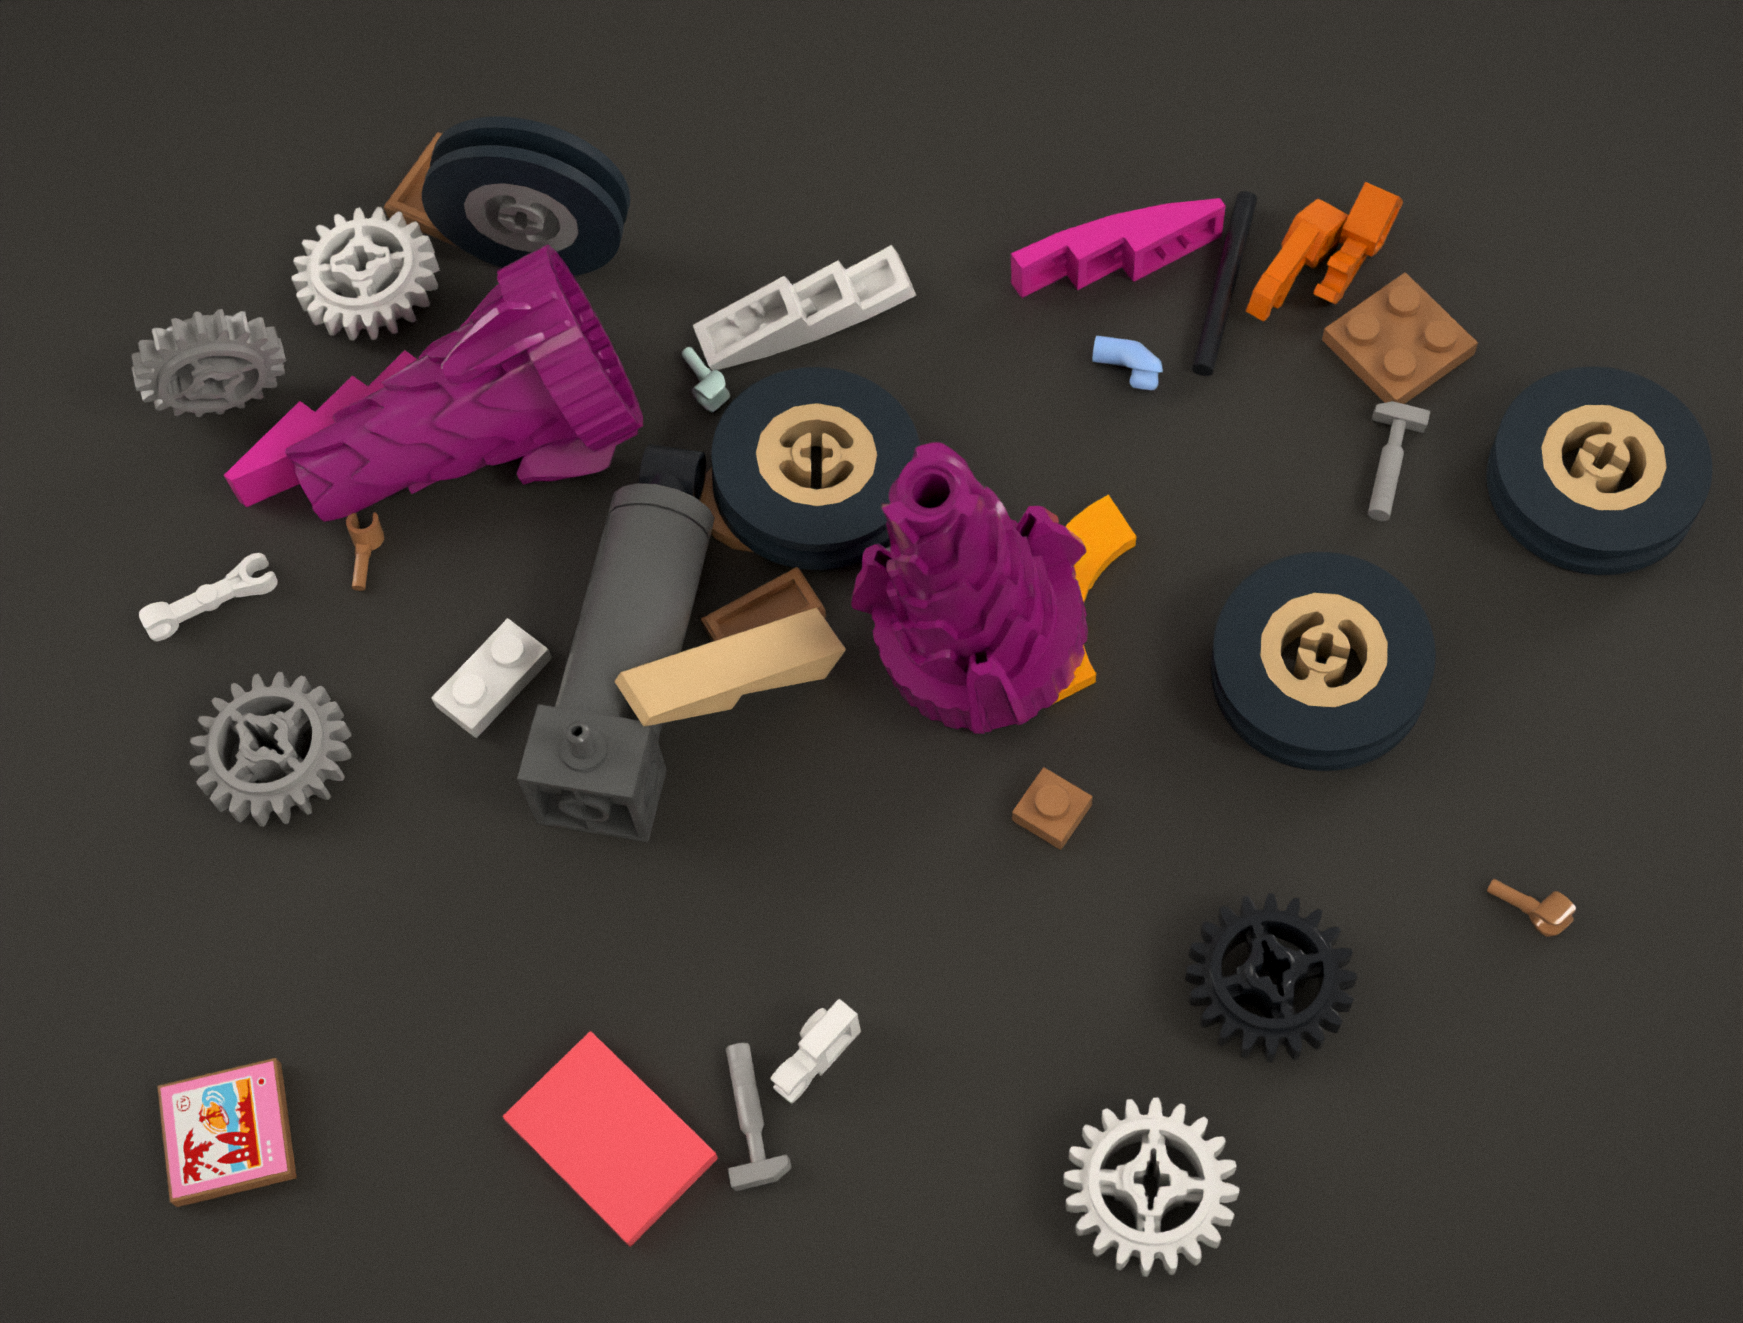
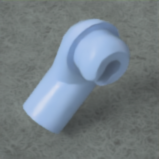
M1096 335L1092 362L1132 368L1130 385L1133 388L1145 390L1157 388L1159 383L1158 374L1159 372L1163 373L1160 359L1140 342Z

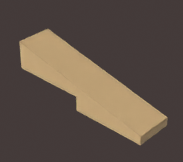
M816 607L620 672L615 683L643 727L731 710L743 694L825 679L846 649Z

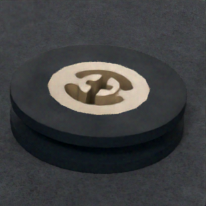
M804 367L768 376L748 387L733 400L725 410L715 430L711 452L712 483L718 511L727 527L741 543L753 552L775 563L809 570L834 569L856 564L862 561L866 548L875 544H880L885 548L890 544L886 527L887 520L881 504L890 503L889 491L891 485L899 478L904 467L913 459L915 448L920 446L916 428L906 410L889 392L869 379L857 374L833 368ZM813 446L822 447L821 489L817 490L811 489V447Z
M1578 367L1547 375L1528 386L1514 399L1502 418L1490 450L1486 477L1490 500L1496 514L1508 532L1527 550L1541 559L1567 570L1594 575H1614L1650 566L1663 559L1682 542L1708 496L1712 481L1713 463L1707 437L1698 420L1688 407L1666 388L1641 375L1609 367ZM1582 447L1577 454L1570 473H1568L1563 465L1562 456L1568 451ZM1628 467L1633 475L1634 486L1614 493Z
M1307 552L1290 555L1266 564L1245 578L1235 588L1223 606L1215 628L1211 658V679L1214 695L1220 710L1233 730L1246 743L1266 757L1285 765L1306 770L1335 771L1353 768L1373 761L1389 752L1407 736L1416 724L1423 710L1434 675L1435 641L1431 625L1419 601L1401 581L1386 570L1366 560L1340 553ZM1297 637H1301L1293 676L1286 669L1281 653L1288 644ZM1351 647L1357 653L1362 665V671L1348 684L1341 686ZM1317 657L1326 658V664L1316 662Z

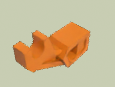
M1367 182L1364 183L1342 228L1339 242L1343 246L1330 257L1327 263L1329 267L1326 276L1321 284H1317L1313 292L1315 296L1335 305L1339 302L1368 255L1373 257L1382 248L1404 202L1399 196Z
M1319 198L1299 212L1281 243L1282 249L1265 273L1262 274L1254 288L1246 312L1264 322L1269 317L1272 307L1277 309L1281 307L1303 266L1307 265L1314 269L1337 248L1342 228L1349 215Z

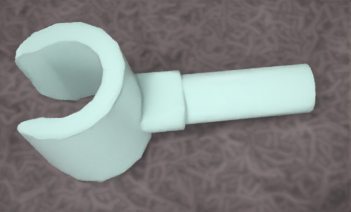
M687 347L682 351V357L701 381L692 389V393L703 408L713 413L730 398V393L725 388L724 376L718 370L711 372L693 348Z

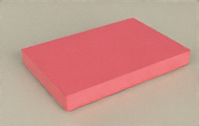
M591 1031L502 1116L506 1123L629 1247L718 1159L717 1154Z

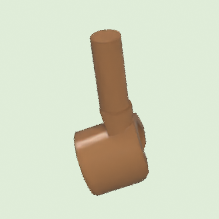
M376 512L373 513L372 524L365 529H360L356 513L349 515L346 519V526L352 543L355 546L356 557L352 589L357 591L365 590L371 552L381 546L384 541V532Z
M1493 879L1488 887L1487 892L1528 914L1534 927L1547 937L1560 934L1574 921V918L1571 916L1576 909L1574 904L1565 895L1557 891L1552 892L1540 903L1533 897L1527 896L1496 879Z

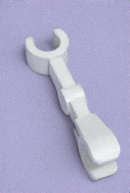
M262 553L250 554L227 574L226 578L212 585H202L195 593L171 604L166 602L149 604L140 610L139 618L149 637L153 641H161L173 635L178 630L179 623L204 611H213L221 603L233 597L238 598L269 593L277 586L278 580L273 571L267 572L261 577L252 578L253 573L265 569L269 563L266 556Z

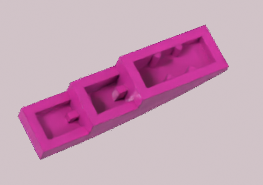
M1220 198L1167 203L1110 215L1060 231L1011 253V284L1021 298L1067 275L1076 289L1079 290L1120 268H1123L1131 280L1135 282L1220 238L1223 231L1226 205Z
M404 350L369 386H366L352 375L316 412L299 401L224 474L238 501L245 507H248L300 484L294 464L285 454L286 448L335 423L333 419L335 413L384 388L382 381L418 359Z

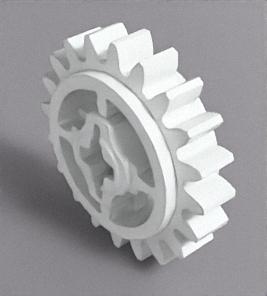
M378 207L374 211L372 218H365L361 208H356L353 215L354 219L348 222L340 214H336L334 216L336 227L331 230L325 226L318 225L316 229L320 236L319 242L303 240L302 245L307 256L294 258V263L299 273L292 276V281L298 292L296 296L303 311L308 312L315 326L324 323L329 335L332 336L344 327L349 340L352 341L356 339L361 329H366L370 338L375 340L378 336V328L384 325L393 334L397 333L398 325L396 320L400 317L407 321L415 322L416 317L412 310L413 305L429 307L430 302L426 291L438 288L434 273L439 271V265L429 236H423L420 226L416 221L406 225L401 212H397L387 221L382 207ZM341 292L343 296L337 295L335 293Z
M1153 1098L1147 1115L1139 1113L1138 1107L1132 1099L1127 1100L1124 1120H1119L1112 1111L1106 1108L1102 1111L1104 1132H1100L1089 1125L1083 1127L1082 1137L1090 1149L1083 1147L1070 1148L1069 1159L1082 1169L1064 1172V1185L1081 1192L1075 1193L1066 1199V1210L1074 1213H1086L1076 1224V1234L1084 1236L1094 1231L1098 1232L1099 1235L1094 1243L1093 1254L1099 1256L1110 1247H1115L1117 1249L1116 1269L1120 1271L1126 1266L1131 1256L1139 1258L1142 1276L1147 1277L1155 1258L1162 1260L1166 1271L1170 1275L1176 1272L1178 1253L1184 1254L1186 1259L1196 1266L1200 1263L1202 1257L1197 1241H1202L1207 1246L1217 1248L1222 1238L1212 1224L1231 1226L1234 1214L1232 1211L1220 1203L1237 1200L1239 1188L1230 1183H1224L1221 1180L1234 1174L1236 1162L1233 1160L1219 1161L1215 1159L1224 1149L1226 1140L1224 1137H1216L1209 1141H1204L1202 1138L1208 1119L1202 1117L1191 1126H1186L1183 1123L1185 1105L1181 1103L1173 1110L1170 1117L1162 1115L1159 1098ZM1141 1142L1140 1153L1134 1160L1126 1165H1118L1117 1170L1103 1169L1109 1158L1118 1150L1129 1144ZM1165 1144L1181 1152L1192 1163L1199 1177H1188L1187 1171L1180 1170L1167 1156ZM1149 1163L1154 1165L1153 1176L1156 1177L1157 1187H1160L1157 1197H1154L1151 1211L1147 1208L1148 1197L1145 1196V1189L1142 1185L1144 1176L1148 1174ZM1102 1195L1114 1196L1116 1201L1122 1202L1131 1210L1135 1217L1136 1230L1121 1223L1109 1211ZM1184 1202L1200 1204L1197 1211L1184 1224L1173 1230L1160 1233L1161 1219L1167 1212L1175 1207L1184 1206Z

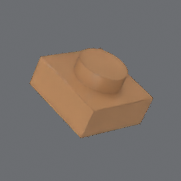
M1043 767L1012 811V821L1062 850L1092 806L1093 796Z

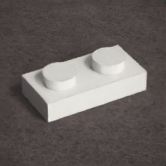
M507 618L431 698L439 710L477 738L552 659L548 648Z

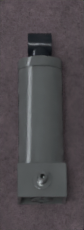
M649 444L642 457L639 483L623 486L613 494L555 707L537 705L517 776L518 783L537 824L649 842L667 770L658 744L663 723L643 727L616 685L615 680L620 672L682 651L715 519L710 509L700 501L706 477V455L702 451Z

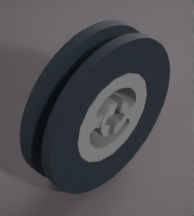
M502 116L466 120L446 130L434 146L430 168L426 174L421 193L424 210L432 224L449 241L472 256L503 268L545 245H550L565 262L573 276L595 271L614 258L621 243L623 225L630 207V190L623 174L596 147L576 135L545 123Z

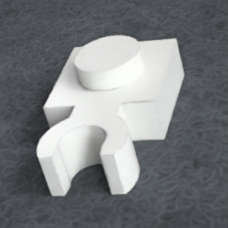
M840 999L828 1011L824 1008L817 1010L807 1020L800 1032V1036L803 1038L798 1043L800 1049L787 1059L771 1076V1081L775 1083L773 1086L774 1090L790 1104H793L804 1093L817 1073L821 1076L861 1032L858 1014Z

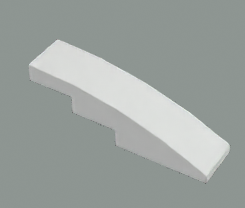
M891 245L846 270L839 261H836L793 285L783 276L697 322L693 327L709 367L712 370H720L762 359L819 340L882 313L916 296V293L899 254Z

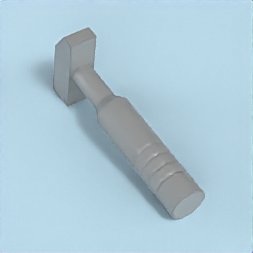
M1394 401L1376 405L1371 420L1392 426L1388 444L1381 451L1368 510V516L1376 521H1387L1390 519L1404 455L1401 447L1404 431L1408 429L1424 433L1428 425L1429 410Z
M737 1043L726 1048L740 1130L746 1135L751 1160L749 1164L728 1168L731 1187L734 1191L776 1182L791 1169L790 1158L787 1154L766 1159L761 1135L764 1120L755 1072L753 1070L750 1045L748 1043Z

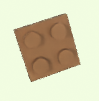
M1406 272L1324 328L1322 341L1384 403L1394 401L1402 404L1410 401L1472 357L1478 345V342Z

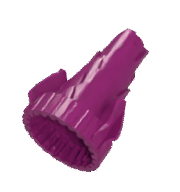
M545 245L497 271L499 284L487 294L460 328L432 342L421 353L418 360L382 381L384 388L333 415L335 423L286 448L285 454L294 464L299 483L311 502L312 509L323 522L344 518L357 513L408 487L411 494H414L439 480L458 478L486 465H498L522 457L516 474L523 485L533 481H556L602 472L611 466L616 445L638 434V429L643 427V415L623 365L586 295L554 248L552 249L550 245Z
M928 443L916 447L913 459L904 467L899 478L891 485L889 491L890 503L881 504L887 520L886 527L891 544L890 551L880 544H875L865 549L862 556V570L856 576L852 592V608L872 614V620L875 624L872 631L874 642L892 683L898 688L902 698L910 706L917 707L923 716L932 721L939 720L944 726L950 728H968L974 734H985V732H990L992 729L1013 724L1021 725L1037 716L1038 711L1042 708L1051 706L1058 699L1059 692L1069 687L1075 678L1074 672L1076 668L1081 666L1085 654L1083 645L1087 641L1088 626L1085 619L1087 614L1079 583L1075 577L1074 565L1087 552L1081 538L1062 524H1058V516L1043 506H1028L1019 523L1016 520L1010 519L1005 507L996 494L989 487L984 488L976 480L966 461L943 443Z

